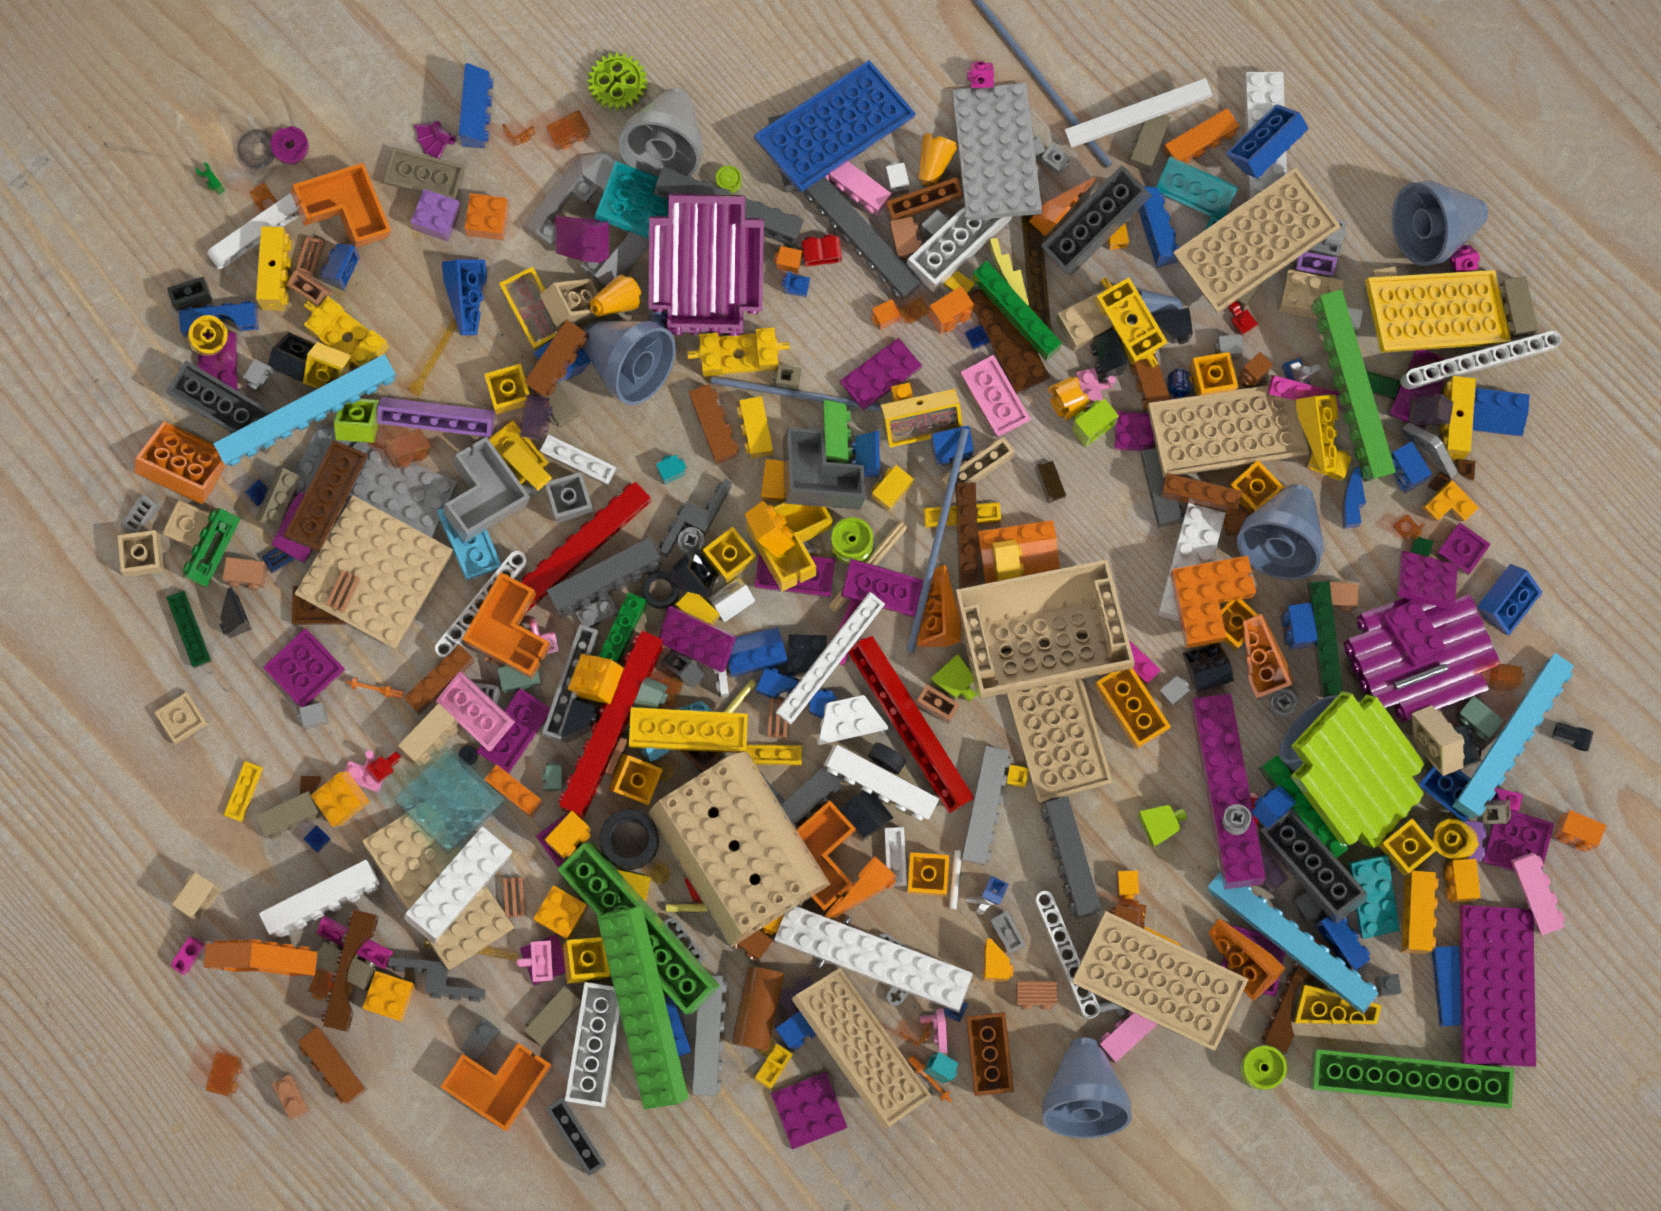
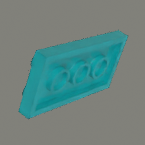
M1171 156L1156 186L1159 193L1219 220L1225 217L1238 189L1237 186Z
M1384 854L1349 862L1351 876L1367 892V901L1356 909L1360 938L1366 939L1400 931L1388 855Z

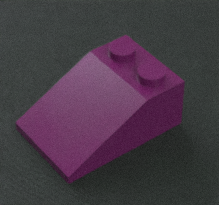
M563 216L555 217L556 254L595 263H601L609 258L608 221Z
M299 492L289 507L271 545L305 564L313 550L284 538V534L305 495Z

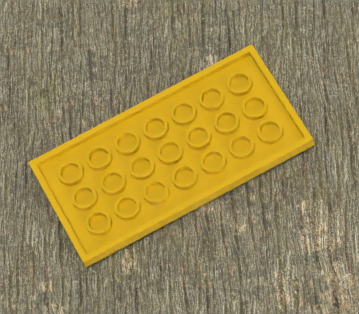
M1495 270L1371 277L1365 280L1381 353L1496 345L1511 342Z

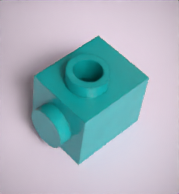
M672 454L662 458L661 462L656 463L664 485L685 476L684 469H687L684 460L682 458L679 459L677 454L674 456Z
M937 1052L930 1056L924 1073L944 1084L956 1077V1068L959 1063Z

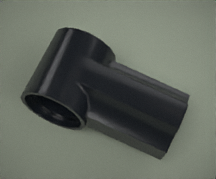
M1558 722L1553 730L1552 739L1570 744L1577 750L1587 752L1589 751L1594 732L1586 728H1574Z

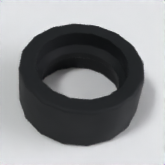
M657 571L651 573L643 583L644 599L650 606L656 609H665L672 606L679 595V588L671 581L668 572ZM663 579L671 584L672 594L668 599L657 601L652 598L649 590L655 580Z
M879 742L874 744L868 754L869 758L876 764L897 775L906 764V759Z

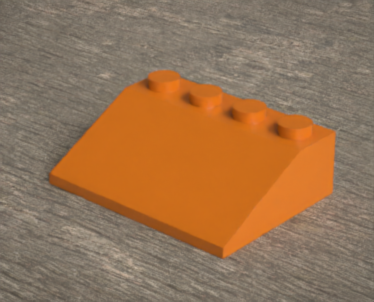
M163 421L135 458L134 473L203 504L212 492L226 465L223 463L213 443Z
M1053 520L978 532V548L985 584L997 582L992 543L1015 539L1017 545H1021L1022 556L1019 557V561L1023 563L1024 575H1021V577L1060 569Z

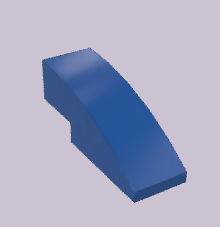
M1355 467L1345 489L1342 505L1343 529L1359 527L1362 523L1359 508L1364 507L1366 500L1360 467Z

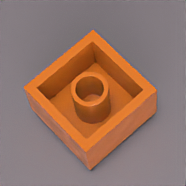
M470 193L464 228L466 235L504 241L509 210L508 198Z
M960 286L931 304L928 317L940 335L944 332L949 333L955 329V325L960 322L963 324L971 318L974 304L963 287Z
M1569 810L1560 815L1553 836L1558 838L1557 841L1566 845L1568 843L1573 844L1577 850L1586 852L1599 847L1607 825Z

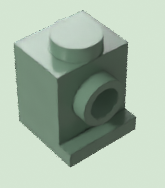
M557 762L546 763V771H542L543 783H546V785H542L543 791H563L562 766L558 765Z

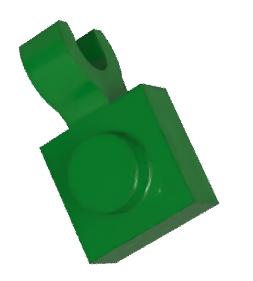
M203 163L206 167L204 172L199 171L198 168L195 169L198 176L208 179L206 184L212 192L216 190L220 195L225 191L220 181L211 171L208 163Z

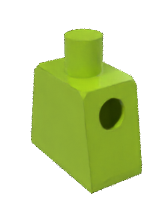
M958 654L930 680L934 686L953 700L962 695L970 702L977 695L970 687L974 683L972 673Z
M1170 805L1143 810L1137 814L1152 848L1181 830L1179 822L1187 819L1183 808L1173 812Z

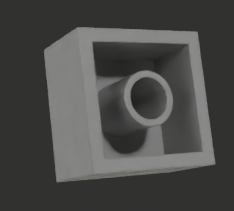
M582 472L558 478L545 484L557 523L594 513Z

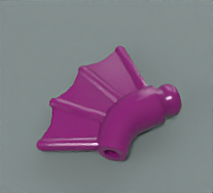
M435 121L432 124L414 125L418 134L416 141L422 144L425 154L432 155L434 158L440 159L446 145H454L456 142V136L443 130L440 121Z

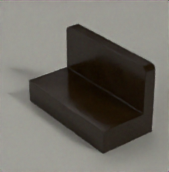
M1051 461L1042 465L1037 463L1035 470L1047 502L1051 503L1065 498L1066 493L1054 462Z

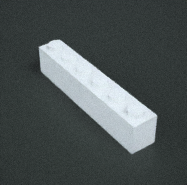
M838 745L833 746L823 765L828 768L827 772L835 776L838 773L844 776V781L852 785L855 782L862 786L861 790L869 794L872 791L879 794L878 799L886 803L889 800L896 803L895 807L903 812L906 809L913 812L912 816L920 821L923 818L929 820L939 801V798Z

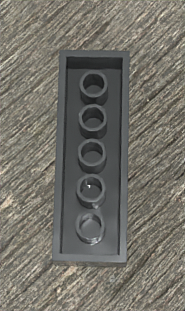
M1121 165L1041 246L1065 272L1072 276L1152 194L1128 169Z
M185 360L166 391L170 397L232 434L273 413ZM263 447L259 450L264 452L265 454H268L271 447L267 449Z
M649 537L548 589L547 593L559 617L564 616L566 618L574 614V610L580 607L583 609L591 605V602L596 599L606 598L609 592L622 590L626 587L625 584L641 580L643 578L642 575L658 571L660 566H662L661 557Z
M1069 797L1046 802L1042 808L1041 816L1043 822L1048 824L1046 833L1049 841L1052 840L1054 845L1052 854L1054 859H1058L1059 867H1057L1059 877L1064 879L1065 897L1069 896L1070 904L1068 908L1070 915H1074L1076 920L1098 914L1101 911V906Z
M1291 808L1270 828L1263 827L1260 830L1262 842L1335 924L1339 923L1367 901V892Z

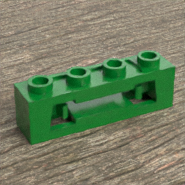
M221 508L211 511L208 516L209 523L206 528L204 527L199 535L201 539L198 545L195 544L192 548V557L189 562L185 563L182 572H184L183 578L201 587L208 586L241 518ZM216 531L219 533L223 532L222 536L218 537L206 564L199 563L200 560H203Z
M628 592L598 657L611 659L619 665L647 605L645 599Z

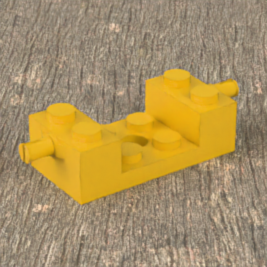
M1107 276L1102 278L1100 281L1106 290L1097 295L1094 301L1102 315L1108 317L1124 344L1123 350L1131 364H1134L1139 360L1147 358L1152 368L1157 366L1159 363L1153 354L1168 342L1131 279L1128 277L1112 286ZM1134 315L1137 319L1136 324L1130 325L1127 322V316Z
M329 296L317 307L309 300L304 304V307L312 312L310 318L304 323L306 330L326 346L352 355L351 365L357 369L382 356L389 348L385 339L373 330L369 331L347 314L343 307ZM351 334L353 339L350 342H344L343 336Z
M772 327L756 329L754 334L718 337V333L699 334V350L687 351L688 359L700 358L703 377L778 370L777 356L779 350H790L789 341L778 343L775 337V328ZM736 350L744 352V356L740 359L735 358L733 354Z

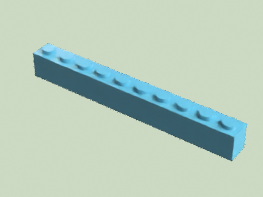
M384 354L213 444L226 466H235L245 456L248 458L258 453L257 450L273 446L275 444L274 441L280 438L284 440L292 436L293 431L306 429L310 426V422L323 420L329 412L333 411V413H336L344 408L343 405L359 401L361 399L360 396L376 392L378 390L377 387L383 384L384 386L390 385L397 376Z
M1554 653L1547 660L1453 804L1454 808L1471 820L1477 815L1480 817L1486 809L1484 804L1487 800L1490 802L1496 794L1494 791L1495 787L1500 786L1506 778L1504 776L1505 772L1510 771L1516 763L1513 761L1516 755L1519 757L1524 751L1525 747L1523 744L1525 741L1529 742L1535 734L1533 731L1534 727H1539L1544 720L1542 715L1545 711L1548 712L1554 704L1552 702L1553 698L1558 697L1563 691L1562 684L1564 682L1567 683L1572 677L1573 673L1571 671L1574 665L1557 653Z
M1221 872L1208 886V892L1362 1015L1378 997L1377 988L1372 983H1365L1360 979L1362 976L1354 969L1350 971L1345 967L1346 963L1342 959L1331 956L1328 948L1322 944L1320 946L1316 944L1314 938L1307 932H1301L1298 929L1299 926L1294 921H1287L1282 917L1283 913L1276 907L1272 909L1267 905L1268 901L1261 895L1257 897L1253 894L1250 886L1224 890Z

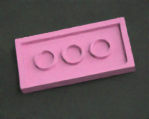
M994 355L960 372L961 377L997 438L1030 421L1031 418Z
M459 672L435 700L488 751L495 747L515 723L505 711L463 672Z

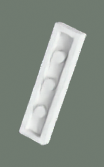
M549 434L540 449V453L606 485H609L617 469L615 466Z

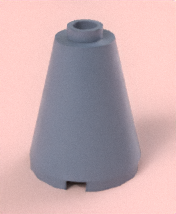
M1137 289L1152 317L1183 309L1182 302L1177 297ZM1129 315L1130 321H1134V324H1136V317Z

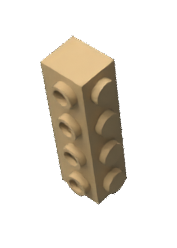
M1004 437L1000 440H994L988 445L987 449L978 451L973 455L974 458L961 463L956 483L979 482L1012 459L1015 451ZM951 471L942 477L941 486L945 491ZM956 487L954 489L952 500L956 497Z

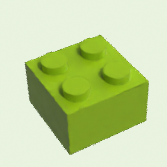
M1105 398L1101 401L1096 400L1089 406L1090 409L1087 412L1081 411L1075 416L1076 420L1073 421L1071 430L1084 447H1087L1114 427L1119 415Z
M360 399L353 404L349 402L343 405L344 408L337 412L334 421L336 440L374 443L379 425L377 424L379 400Z

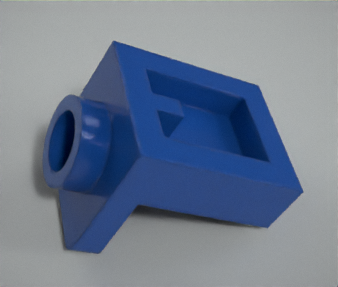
M788 271L787 276H783L781 287H785V294L807 297L810 277L793 275L792 271Z

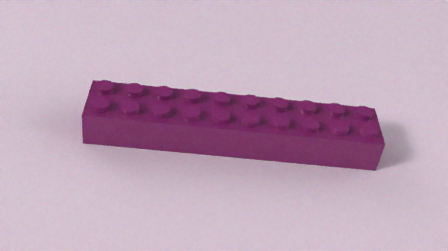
M1223 694L1193 698L1191 710L1224 890L1263 885L1266 877L1255 818L1251 813L1253 807L1232 695ZM1234 804L1245 806L1251 814L1248 830L1241 835L1228 833L1222 825L1226 809Z

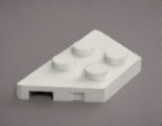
M864 695L825 704L824 718L821 721V731L816 743L821 745L887 730L888 726Z

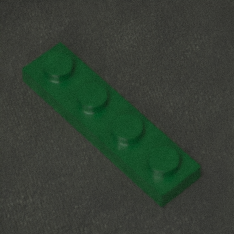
M183 590L166 597L192 667L195 669L212 662L186 592Z

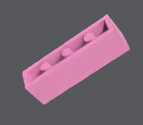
M849 161L825 176L828 181L834 184L838 191L847 193L853 202L862 204L864 209L870 214L874 213L878 216L884 209L886 201L891 200L892 193Z
M1532 852L1511 860L1527 905L1532 911L1538 933L1545 935L1563 928L1562 922L1565 919L1562 911H1558L1555 905L1558 903L1555 893L1550 892L1548 885H1551L1547 874H1543L1541 869L1544 866L1541 857L1536 856Z
M1129 1011L1130 1017L1125 1021L1123 1018L1114 1025L1116 1029L1111 1034L1106 1032L1099 1039L1101 1043L1098 1046L1115 1063L1152 1030L1157 1023Z

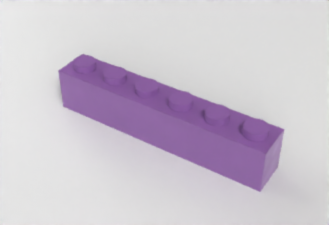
M385 397L381 398L377 409V424L491 437L494 429L495 411Z

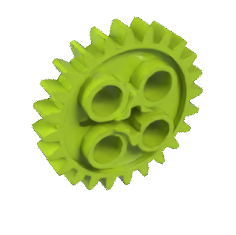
M616 52L615 57L609 53L608 59L602 56V62L596 60L597 67L591 66L593 72H588V77L591 78L587 80L588 85H591L588 87V90L592 92L591 98H596V104L602 102L603 109L608 105L609 111L613 107H616L617 112H619L620 107H623L624 111H626L627 105L633 108V102L639 104L638 97L644 98L642 91H647L645 86L648 84V80L645 79L647 73L642 72L644 66H639V60L633 62L632 55L627 59L626 53L622 57H619L618 52ZM615 67L622 68L620 72L613 71ZM606 79L609 82L603 85L600 83V81ZM629 79L635 80L633 84L626 83ZM615 92L622 93L619 97L613 96Z

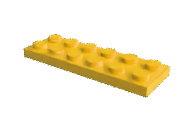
M631 707L629 747L729 753L746 752L748 714Z

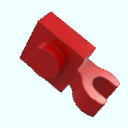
M1237 301L1229 305L1228 309L1235 317L1231 322L1241 336L1258 325L1247 309L1242 312Z
M397 751L386 760L381 756L368 765L365 770L379 784L393 773L392 767L399 762L401 756Z

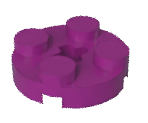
M294 126L278 129L271 138V150L275 158L285 164H297L307 155L309 150V142L305 133ZM291 141L294 142V147L287 149L285 144L291 143Z

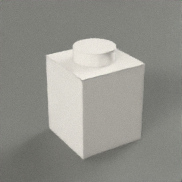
M893 162L886 166L885 173L890 193L909 190V180L905 164Z

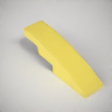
M998 238L990 239L989 247L999 274L1029 306L1021 270L1013 271L1009 254L1001 255Z

